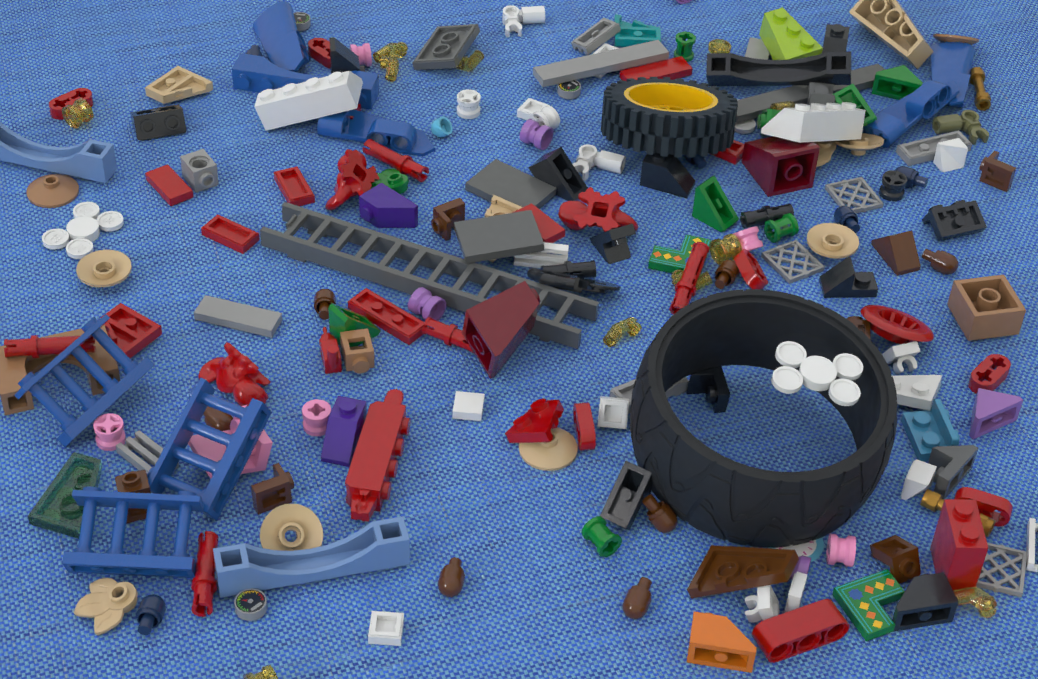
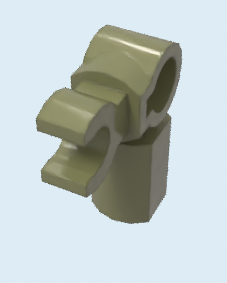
M964 110L961 116L958 114L937 116L932 122V128L936 134L961 130L969 135V141L973 145L976 144L978 138L982 139L984 143H987L989 138V132L981 128L979 114L973 110Z

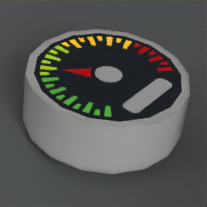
M304 12L294 13L297 30L305 31L311 26L309 14Z
M576 80L560 83L557 85V93L564 99H575L580 96L581 84Z
M245 589L235 597V613L243 620H257L267 611L266 596L258 589Z

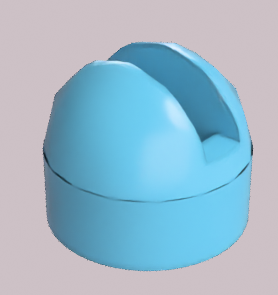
M441 116L432 123L431 131L438 138L450 135L453 127L448 118Z

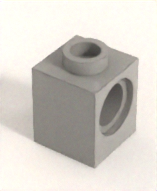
M204 149L180 156L182 177L195 193L219 185L217 164Z

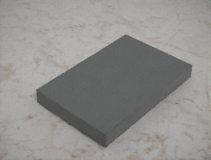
M479 25L437 26L412 62L414 70L457 68L480 33Z
M497 159L465 183V190L491 202L493 195H496L521 207L532 203L538 209L556 196L557 191L556 187Z
M532 210L454 222V230L465 264L544 251V242Z

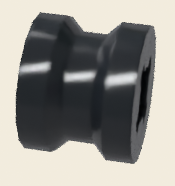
M886 171L882 176L879 194L887 201H899L904 197L907 177L899 171Z

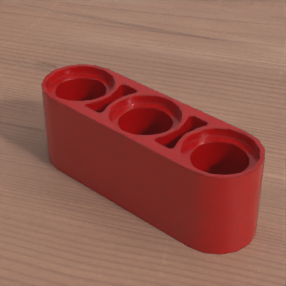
M823 599L761 621L754 627L752 637L768 661L775 663L835 642L845 636L850 626L831 599Z

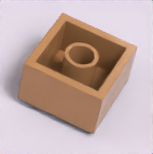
M1005 275L954 280L947 303L968 341L1018 335L1026 312L1025 307Z

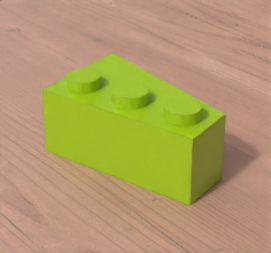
M783 7L764 13L759 36L770 52L772 60L800 59L822 54L823 47Z

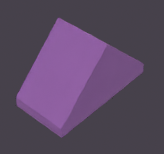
M978 388L972 408L969 436L972 439H976L1016 421L1023 399L1020 396Z

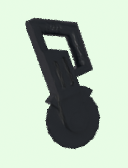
M530 268L527 272V276L530 279L541 284L579 293L582 290L607 293L608 290L619 291L621 288L619 285L609 282L584 279V277Z

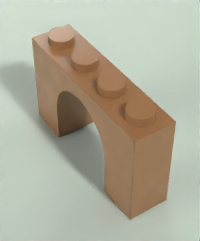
M103 325L101 329L107 334L105 325ZM76 329L40 338L81 336L84 331ZM95 340V353L87 352L88 355L112 380L116 378L120 381L117 362ZM0 346V398L4 414L10 415L34 409L30 391L19 400L14 396L21 388L18 383L31 371L35 374L38 370L45 367L59 354L40 355L39 358H32V356L6 358L4 354L6 346ZM72 354L61 362L76 365L84 370L93 395L104 393L102 391L104 387Z

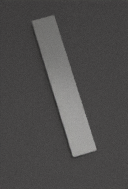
M659 40L533 67V75L542 87L666 60L669 58V51Z

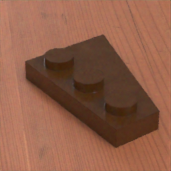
M711 545L687 591L692 599L788 582L799 558L796 551L791 549Z

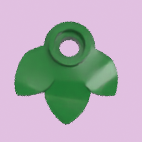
M385 169L381 173H377L379 180L371 184V189L383 183L401 194L408 189L409 179L407 175L401 174L396 169Z

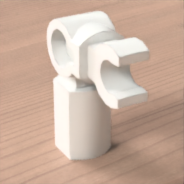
M512 5L504 7L502 23L505 25V36L510 37V32L515 31L518 33V37H521L522 25L520 22L522 24L545 23L544 6L521 7V9Z
M586 144L579 148V155L573 166L577 172L582 173V179L585 181L589 177V170L595 165L599 169L621 174L625 167L626 157L603 150L597 152L595 146Z

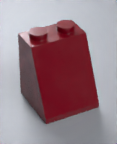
M774 136L744 142L742 164L767 197L813 187L820 147L813 142L799 143Z
M526 281L466 310L462 334L490 379L498 374L534 327L540 298L534 288L530 289Z

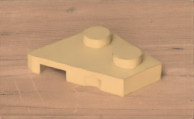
M176 66L146 86L145 92L146 96L166 104L213 90V82L180 66Z

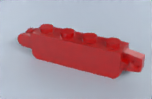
M390 389L386 393L384 402L376 401L369 406L345 480L347 491L346 503L351 507V519L369 522L374 511L380 512L383 501L390 498L391 482L389 481L390 478L396 477L398 460L396 458L397 456L401 457L403 454L404 439L402 438L403 435L408 436L411 419L406 418V405H402L404 393L400 389Z

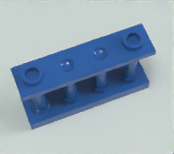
M107 314L99 320L93 317L81 328L84 333L36 375L32 371L19 381L18 385L21 388L14 395L19 400L30 391L62 425L60 428L64 432L57 440L64 447L154 366V363L148 357L140 363L136 360L132 361L101 329L110 319ZM91 336L124 369L122 372L126 376L120 381L116 378L112 380L81 347ZM70 354L104 387L102 391L105 395L99 400L95 396L91 398L60 365ZM50 372L83 406L81 409L85 413L78 419L74 415L70 416L38 383Z
M200 378L197 385L191 389L189 401L155 466L149 470L147 478L153 494H162L165 487L175 492L191 491L196 493L204 503V512H200L206 517L217 521L272 412L263 402L252 398L249 406L244 408L213 395L215 389L206 379ZM207 406L239 418L240 423L235 433L230 435L199 422ZM193 433L225 445L226 451L222 459L216 462L186 450L185 448ZM179 460L212 473V478L207 488L200 489L172 477Z
M84 487L83 490H73L72 497L78 506H84L78 548H75L74 552L64 551L62 564L69 573L176 578L195 577L196 562L193 557L187 554L191 512H204V503L196 493L179 491L175 495L102 491V489L97 487ZM97 507H115L110 549L106 550V553H94L91 549ZM128 508L147 509L142 551H139L138 555L126 554L123 551ZM160 510H179L174 552L170 553V556H158L155 552Z

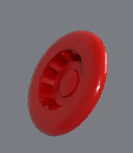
M867 305L860 310L861 315L870 322V329L889 341L906 344L915 341L930 342L934 339L932 330L925 323L900 310L881 305Z

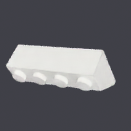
M351 71L334 72L326 77H314L306 82L290 83L274 90H263L261 93H258L254 107L267 131L357 109L363 81Z
M842 102L841 104L826 103V105L811 103V107L807 104H795V108H784L761 128V133L799 143L857 140L862 137L866 110L858 109L855 103Z

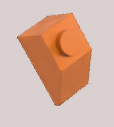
M694 611L686 663L752 673L757 647L726 616Z

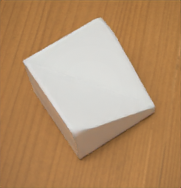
M960 138L938 142L933 163L942 172L964 168L968 147Z
M917 459L913 461L905 478L901 499L907 500L929 489L932 486L937 466Z

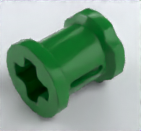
M686 31L677 33L675 38L677 49L674 51L673 57L682 56L687 62H690L694 59L692 48L696 42V36Z
M787 213L781 219L766 221L764 231L766 237L772 243H776L784 236L798 234L799 226L794 215Z
M596 516L584 525L581 534L584 539L590 540L597 547V553L601 557H608L614 554L620 547L622 538L618 534L612 533L606 526L607 523L603 517Z

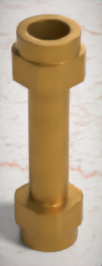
M974 67L970 71V83L974 85L976 91L974 102L977 109L985 111L991 106L990 94L985 91L984 87L985 72L980 67Z
M927 489L920 505L933 512L936 510L941 511L944 499H942L943 496ZM980 514L985 536L989 537L996 520Z

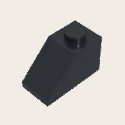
M827 24L822 53L846 52L850 27H844L840 24Z
M329 38L331 74L355 70L365 72V67L360 66L358 55L336 38Z
M562 147L543 155L528 167L535 178L556 187V196L567 201H575L579 193L585 192L588 189Z
M654 153V155L647 154L642 161L640 186L688 198L695 185V179L679 159L671 154H668V157L660 156V153Z
M944 572L923 574L912 579L895 608L892 619L895 623L894 631L953 621L959 601Z

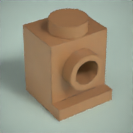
M368 328L340 332L341 355L343 356L346 372L354 371L361 374L367 372L369 368H375L374 349ZM363 341L362 346L349 347V343Z

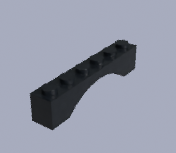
M825 52L807 58L791 60H764L732 53H707L706 77L709 86L809 85L810 82L851 85V52Z

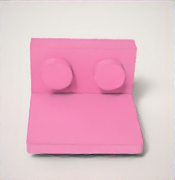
M234 417L230 423V430L223 432L230 435L235 433L240 419ZM264 429L241 474L266 470L273 442ZM193 435L188 443L194 453L216 462L222 459L226 451L225 445L200 435ZM206 471L208 476L212 478V473Z

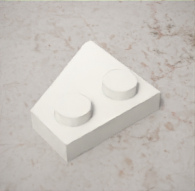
M942 375L891 376L896 387L897 404L927 411L931 410L933 399L936 398L941 386Z

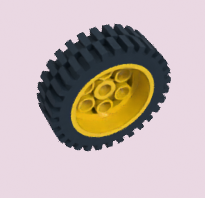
M638 77V80L629 78L627 81L620 80L617 83H611L604 90L601 132L608 141H613V144H622V148L625 149L634 148L633 151L639 153L641 151H647L646 154L649 155L660 153V156L668 157V154L674 155V157H682V155L695 157L696 154L708 156V153L714 155L718 154V151L723 152L726 148H730L731 144L733 145L738 102L732 94H727L728 91L719 90V87L716 86L708 87L709 84L706 83L697 84V81L693 80L689 82L681 78L670 80V77H663V79H658L657 77H650V79Z

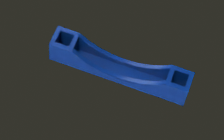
M240 53L232 67L233 89L258 93L266 89L282 88L290 83L306 82L314 77L322 78L329 76L292 72L271 63L263 56ZM357 70L351 71L363 81L358 104H361V108L372 110L379 95V74Z

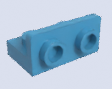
M933 399L930 411L903 412L901 422L918 460L923 462L929 461L933 447L959 445L958 431L953 429L949 411L944 409L940 399Z

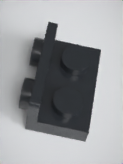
M179 104L130 112L131 121L135 126L138 140L186 133L183 108Z
M959 200L945 207L943 205L933 206L922 219L924 225L931 223L938 241L983 232L987 228L976 200L969 202Z

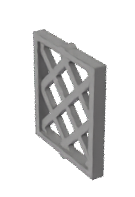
M862 177L825 184L826 191L839 207L845 206L844 203L848 204V207H851V205L856 206L857 208H852L855 213L883 207L884 203ZM846 188H849L855 191L854 193H849L845 190ZM858 191H859V192H862V193H866V196L863 197V196L857 195V193H858ZM843 195H846V196L851 197V199H850V200H846V199H843V198H841V197H842ZM855 198L863 200L862 204L853 201Z
M797 240L778 245L761 254V257L789 284L822 272L825 268ZM794 247V251L785 250ZM777 252L780 253V254H779V257L772 255V254H775V253H777ZM783 253L792 255V259L783 258ZM795 257H805V262L795 260ZM781 261L791 263L790 267L781 266ZM794 264L803 265V270L793 268ZM807 266L814 268L809 271L806 270ZM792 272L800 273L796 276H791Z
M987 542L988 549L996 552L990 555L987 553L984 562L989 561L994 568L987 571L982 566V573L979 576L976 587L1022 597L1027 552ZM1006 554H1010V555H1014V556H1018V557H1016V558H1014V559L1011 560ZM1001 556L1006 562L998 565L993 558ZM1021 561V570L1015 565V563ZM1009 566L1016 572L1010 576L1003 570ZM999 572L1004 579L996 581L991 574ZM984 577H987V578L990 580L991 583H987V582H983V581H979V580L982 579V578H984ZM1020 577L1019 586L1014 582V579ZM1009 582V584H1010L1013 588H1008V587H1004V586H1001V585H1003V584Z

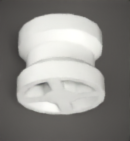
M466 89L460 91L457 94V115L464 119L478 117L480 115L479 103L481 95L475 90Z
M545 106L541 111H536L530 115V119L537 121L540 126L546 125L556 129L560 125L559 114L552 106Z

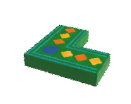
M685 235L680 250L654 245L648 268L683 275L693 244L703 242L710 248L711 239Z
M885 569L834 587L832 595L865 641H869L894 631L895 623L882 606L900 600L905 591L889 570Z

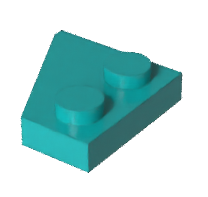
M615 14L614 22L618 23L621 31L614 35L615 46L623 48L655 40L661 42V30L659 27L646 25L637 20H634L632 24L622 21L621 15Z

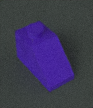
M383 183L378 184L359 196L360 217L375 227L415 228L418 226V205Z
M343 396L337 397L328 418L321 453L322 462L350 467L367 415L366 401Z

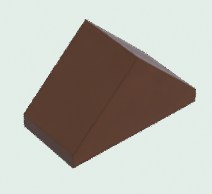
M912 230L871 241V245L897 276L920 270L921 265Z

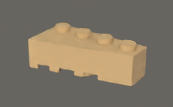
M859 0L849 11L862 27L917 69L934 52L897 0Z

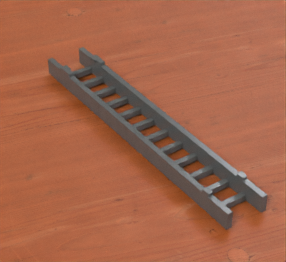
M287 202L282 204V219L287 222V230L282 233L264 226L260 229L261 246L286 253L289 258L304 263L310 261L411 295L416 289L424 287L431 291L432 296L437 295L444 299L447 307L463 312L487 300L486 298L492 289L503 292L526 281L530 289L534 288L539 295L540 305L538 311L542 305L557 309L558 312L553 320L536 316L534 327L529 333L539 336L541 341L549 342L551 340L578 349L581 344L582 330L563 324V320L568 313L592 321H596L598 318L599 302L475 262L465 264V260ZM300 227L307 228L308 233L312 234L308 240L294 236ZM332 236L338 238L331 248L317 244L322 237ZM347 242L362 246L355 256L341 252ZM371 250L386 254L379 264L364 258ZM395 257L410 262L403 272L388 267ZM419 265L434 269L428 279L412 274ZM443 273L459 277L453 287L437 283ZM468 281L483 285L477 296L461 291Z

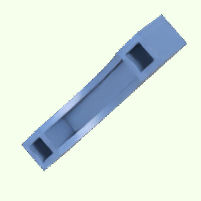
M0 122L1 161L107 183L117 169L114 144L89 139L82 144L71 147L46 146L18 135Z
M401 516L372 521L361 530L344 539L312 549L294 551L270 550L247 543L213 548L220 598L237 595L245 589L253 588L262 591L410 565V539L404 518Z

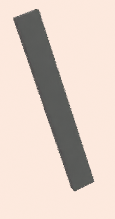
M877 63L851 70V84H854L858 91L873 87L876 72L885 69ZM793 85L737 100L736 123L758 118V115L762 114V110L765 109L783 110L784 108H795V104H807L809 85ZM834 85L833 94L849 85Z

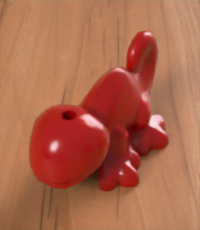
M347 149L345 155L338 160L337 167L340 173H338L334 188L335 195L327 201L325 205L326 210H334L350 197L364 194L371 189V184L374 181L379 180L374 166L366 169V158L359 151Z
M589 187L585 192L579 193L578 198L581 201H566L562 203L558 213L563 224L575 231L584 229L586 226H595L602 228L606 232L629 224H633L635 232L638 230L637 222L619 209L625 204V198L620 196L617 191L602 196L600 192H594L593 188Z
M228 342L224 345V349L228 354L227 357L214 358L205 363L200 369L199 380L203 378L209 383L216 380L217 388L224 393H233L235 401L240 406H249L252 398L264 404L269 399L268 394L257 383L267 386L271 381L259 372L257 365Z

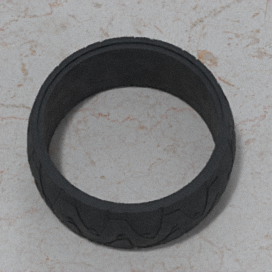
M763 289L731 290L712 294L706 298L703 297L681 308L668 319L646 350L641 361L636 381L634 382V389L632 390L630 410L631 438L637 465L652 473V492L660 501L667 503L676 516L684 522H689V525L704 533L732 543L748 544L754 547L777 548L808 543L810 540L813 541L826 536L842 526L844 522L846 523L868 500L888 465L897 428V393L894 379L891 377L892 373L881 352L862 331L858 330V327L837 312L827 307L825 308L823 305L812 300H806L803 297L779 291H763ZM786 341L796 342L803 346L807 353L806 358L809 356H822L833 363L837 355L848 353L858 357L863 363L861 376L856 380H851L858 385L861 392L856 404L841 406L832 401L828 393L829 389L817 391L844 418L852 432L857 451L836 464L810 471L778 472L763 470L735 462L720 455L700 442L684 427L673 412L665 394L671 386L684 377L708 368L747 365L775 370L782 367L783 365L776 360L775 353L778 345Z

